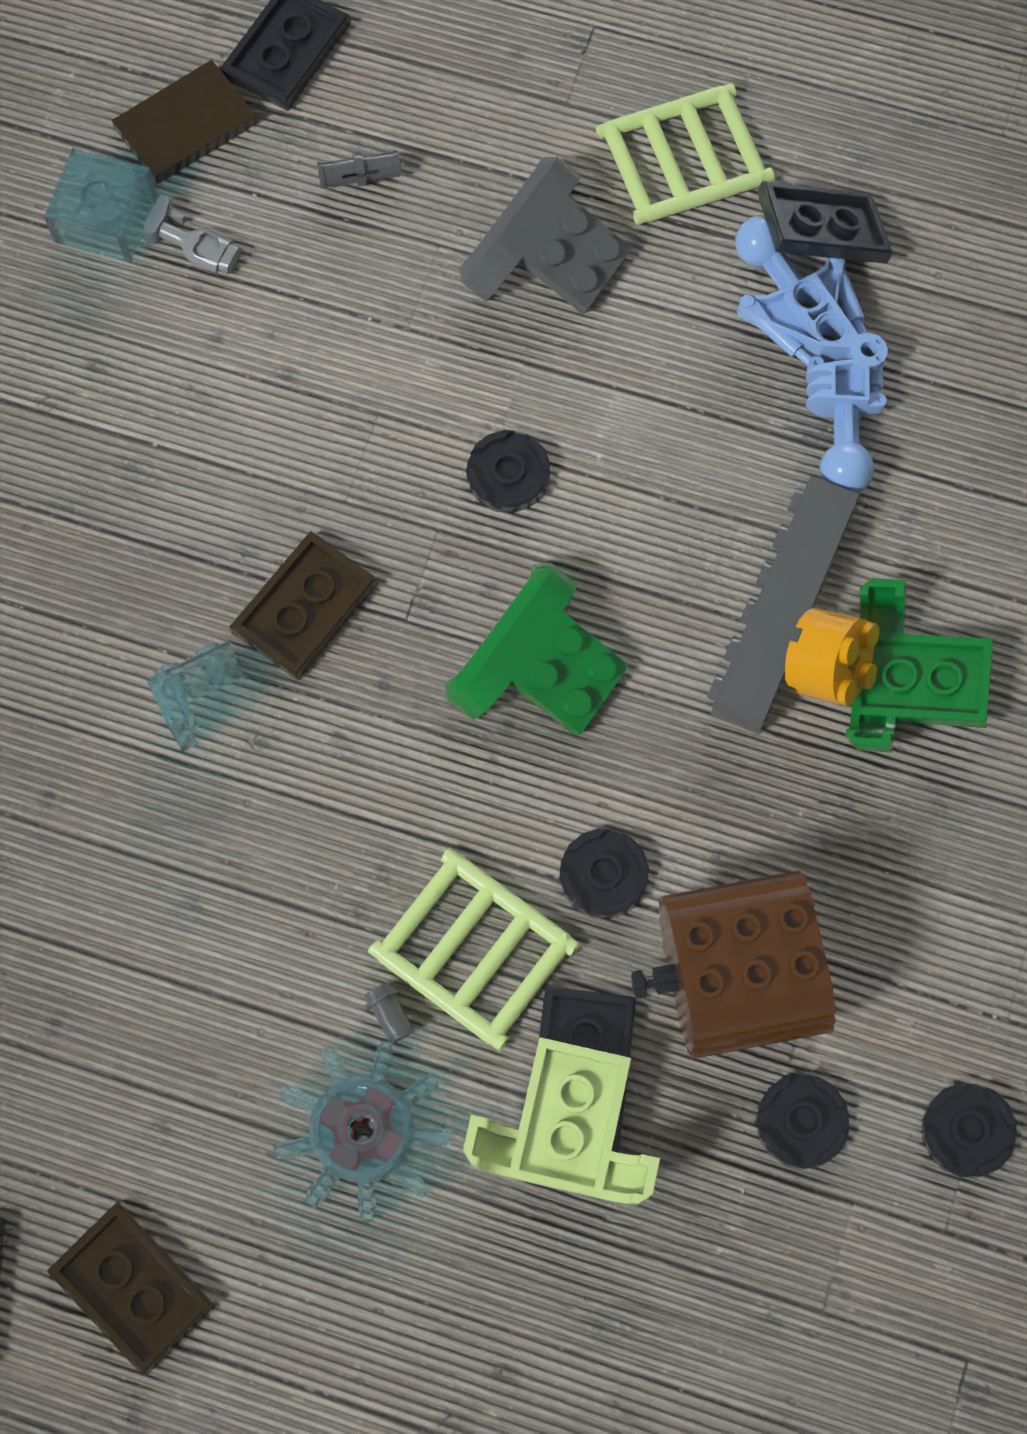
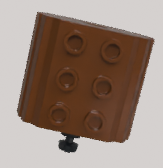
M801 871L786 872L660 896L659 919L667 965L653 967L652 976L645 977L642 970L632 972L631 984L636 998L647 997V989L655 988L658 995L673 992L681 1034H683L690 1058L707 1057L832 1033L834 1031L836 1005L833 985L811 892L807 886L805 875Z

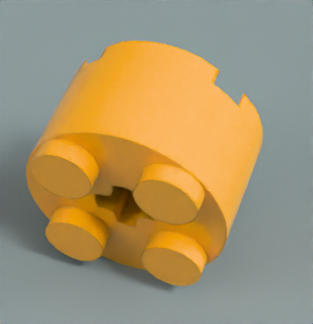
M811 608L806 611L796 625L797 628L803 629L798 642L790 640L785 660L788 687L796 688L794 691L796 694L840 706H850L859 696L862 689L870 690L875 682L877 667L875 664H872L874 647L879 637V626L866 619L819 608Z

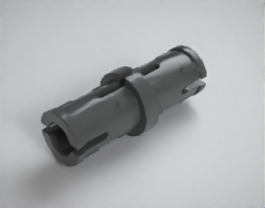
M397 150L362 156L360 152L352 154V158L323 163L317 162L321 189L357 183L358 187L366 186V181L396 176L401 177V165Z

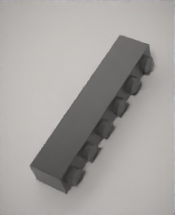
M812 475L805 490L799 487L796 488L788 511L794 513V516L789 526L785 524L780 525L772 548L779 551L773 563L765 561L757 579L756 585L763 587L758 600L749 598L740 622L747 624L742 637L739 638L733 635L725 653L724 660L730 662L725 676L717 673L709 690L707 698L714 700L710 715L760 734L785 675V660L790 640L795 642L799 640L803 629L797 628L796 625L802 615L813 608L854 511L859 497L858 493Z

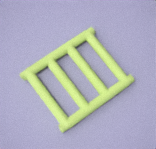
M733 83L704 90L609 120L596 126V133L599 138H606L636 210L633 211V218L636 225L652 222L758 188L762 181H775V174L772 168L765 169L734 100L736 89ZM719 104L749 173L727 180L696 110ZM680 115L711 183L710 186L691 192L687 188L659 124L661 121ZM644 127L673 194L672 198L653 204L649 200L621 135Z
M448 848L441 858V862L444 863L383 942L380 940L375 941L369 947L368 953L484 1042L501 1051L509 1039L506 1033L567 954L571 957L580 948V943L465 857ZM457 875H459L479 891L422 965L417 968L397 952ZM494 901L515 918L454 996L433 979ZM530 928L551 943V945L490 1023L469 1006Z

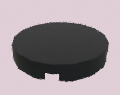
M512 430L491 433L476 443L470 453L466 477L471 493L483 506L496 512L515 513L529 509L543 497L549 486L550 462L546 450L530 435L516 434Z
M598 828L582 833L568 845L561 860L559 881L564 896L576 910L591 918L611 919L628 913L640 902L648 885L649 865L644 851L632 837L624 833L620 834L616 831H610L611 829Z
M800 1074L783 1077L767 1089L758 1104L755 1124L759 1141L771 1157L785 1166L805 1170L822 1166L839 1154L848 1139L850 1121L846 1101L836 1087L821 1077Z
M958 1083L941 1090L927 1104L921 1120L922 1141L929 1157L942 1170L960 1178H980L999 1170L1011 1157L1015 1147L1017 1124L1009 1104L995 1090L985 1086Z

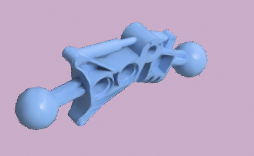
M765 216L749 217L739 227L735 235V246L738 256L749 266L765 268L779 290L769 295L746 294L742 296L737 314L740 318L761 329L792 358L797 356L807 365L806 381L809 385L806 387V394L809 398L806 400V407L810 412L820 417L834 418V446L829 448L821 458V478L837 486L859 493L871 482L874 472L871 454L859 444V420H861L863 414L881 413L887 402L885 395L881 394L880 391L883 389V363L888 354V347L880 336L866 332L863 324L865 317L844 266L845 259L828 258L824 267L802 279L785 253L775 251ZM838 297L843 307L844 313L837 304ZM800 303L810 305L812 308H806L802 306ZM822 335L832 337L835 341H829Z

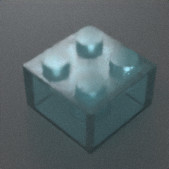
M72 148L44 215L54 242L131 262L144 230V221L152 210L158 195L150 169L146 166Z

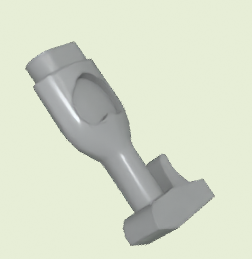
M161 194L144 221L143 232L146 242L156 244L161 238L181 246L185 257L190 262L214 273L222 271L230 274L240 258L242 248L234 245L233 239L209 229L185 231L169 224V221L184 224L186 217L184 213H180L172 207L169 197Z

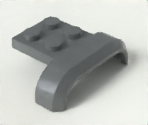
M558 156L544 157L538 162L533 173L485 237L459 267L461 282L486 302L516 265L520 263L583 314L632 248L569 196L580 180L581 175Z

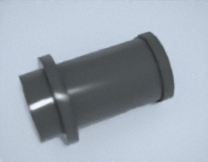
M387 982L364 995V998L367 1001L365 1005L366 1010H372L388 1038V1043L392 1045L416 1030L410 1024L395 997L398 994L397 989H391Z

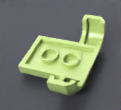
M539 1037L519 1130L499 1125L488 1118L471 1115L463 1147L464 1154L472 1167L507 1178L628 1205H638L653 1195L660 1158L649 1155H629L612 1151L631 1058Z

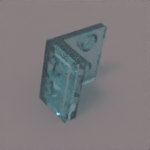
M225 642L221 645L213 643L204 646L196 652L195 657L180 664L177 662L166 664L156 670L154 676L146 679L164 719L182 752L198 745L192 731L200 727L189 703L242 679L243 674L230 643Z

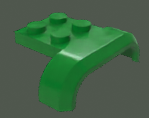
M552 563L535 564L529 569L531 575L523 588L470 660L454 677L445 683L447 700L473 720L486 712L510 684L574 736L581 735L629 665L563 612L571 600L577 584Z
M872 578L860 587V618L876 623L879 626V637L874 647L872 664H875L877 667V676L870 690L862 689L859 696L852 703L849 729H846L845 733L849 742L860 751L892 753L897 722L987 728L993 639L905 634L906 580Z

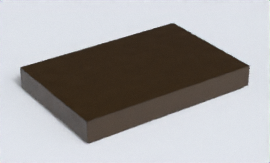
M211 59L112 119V123L117 133L156 184L250 128L257 123V119L251 108Z
M310 531L229 626L230 631L298 681L379 584L378 578Z
M116 1202L47 1270L49 1275L142 1376H146L215 1306L208 1296L119 1202Z

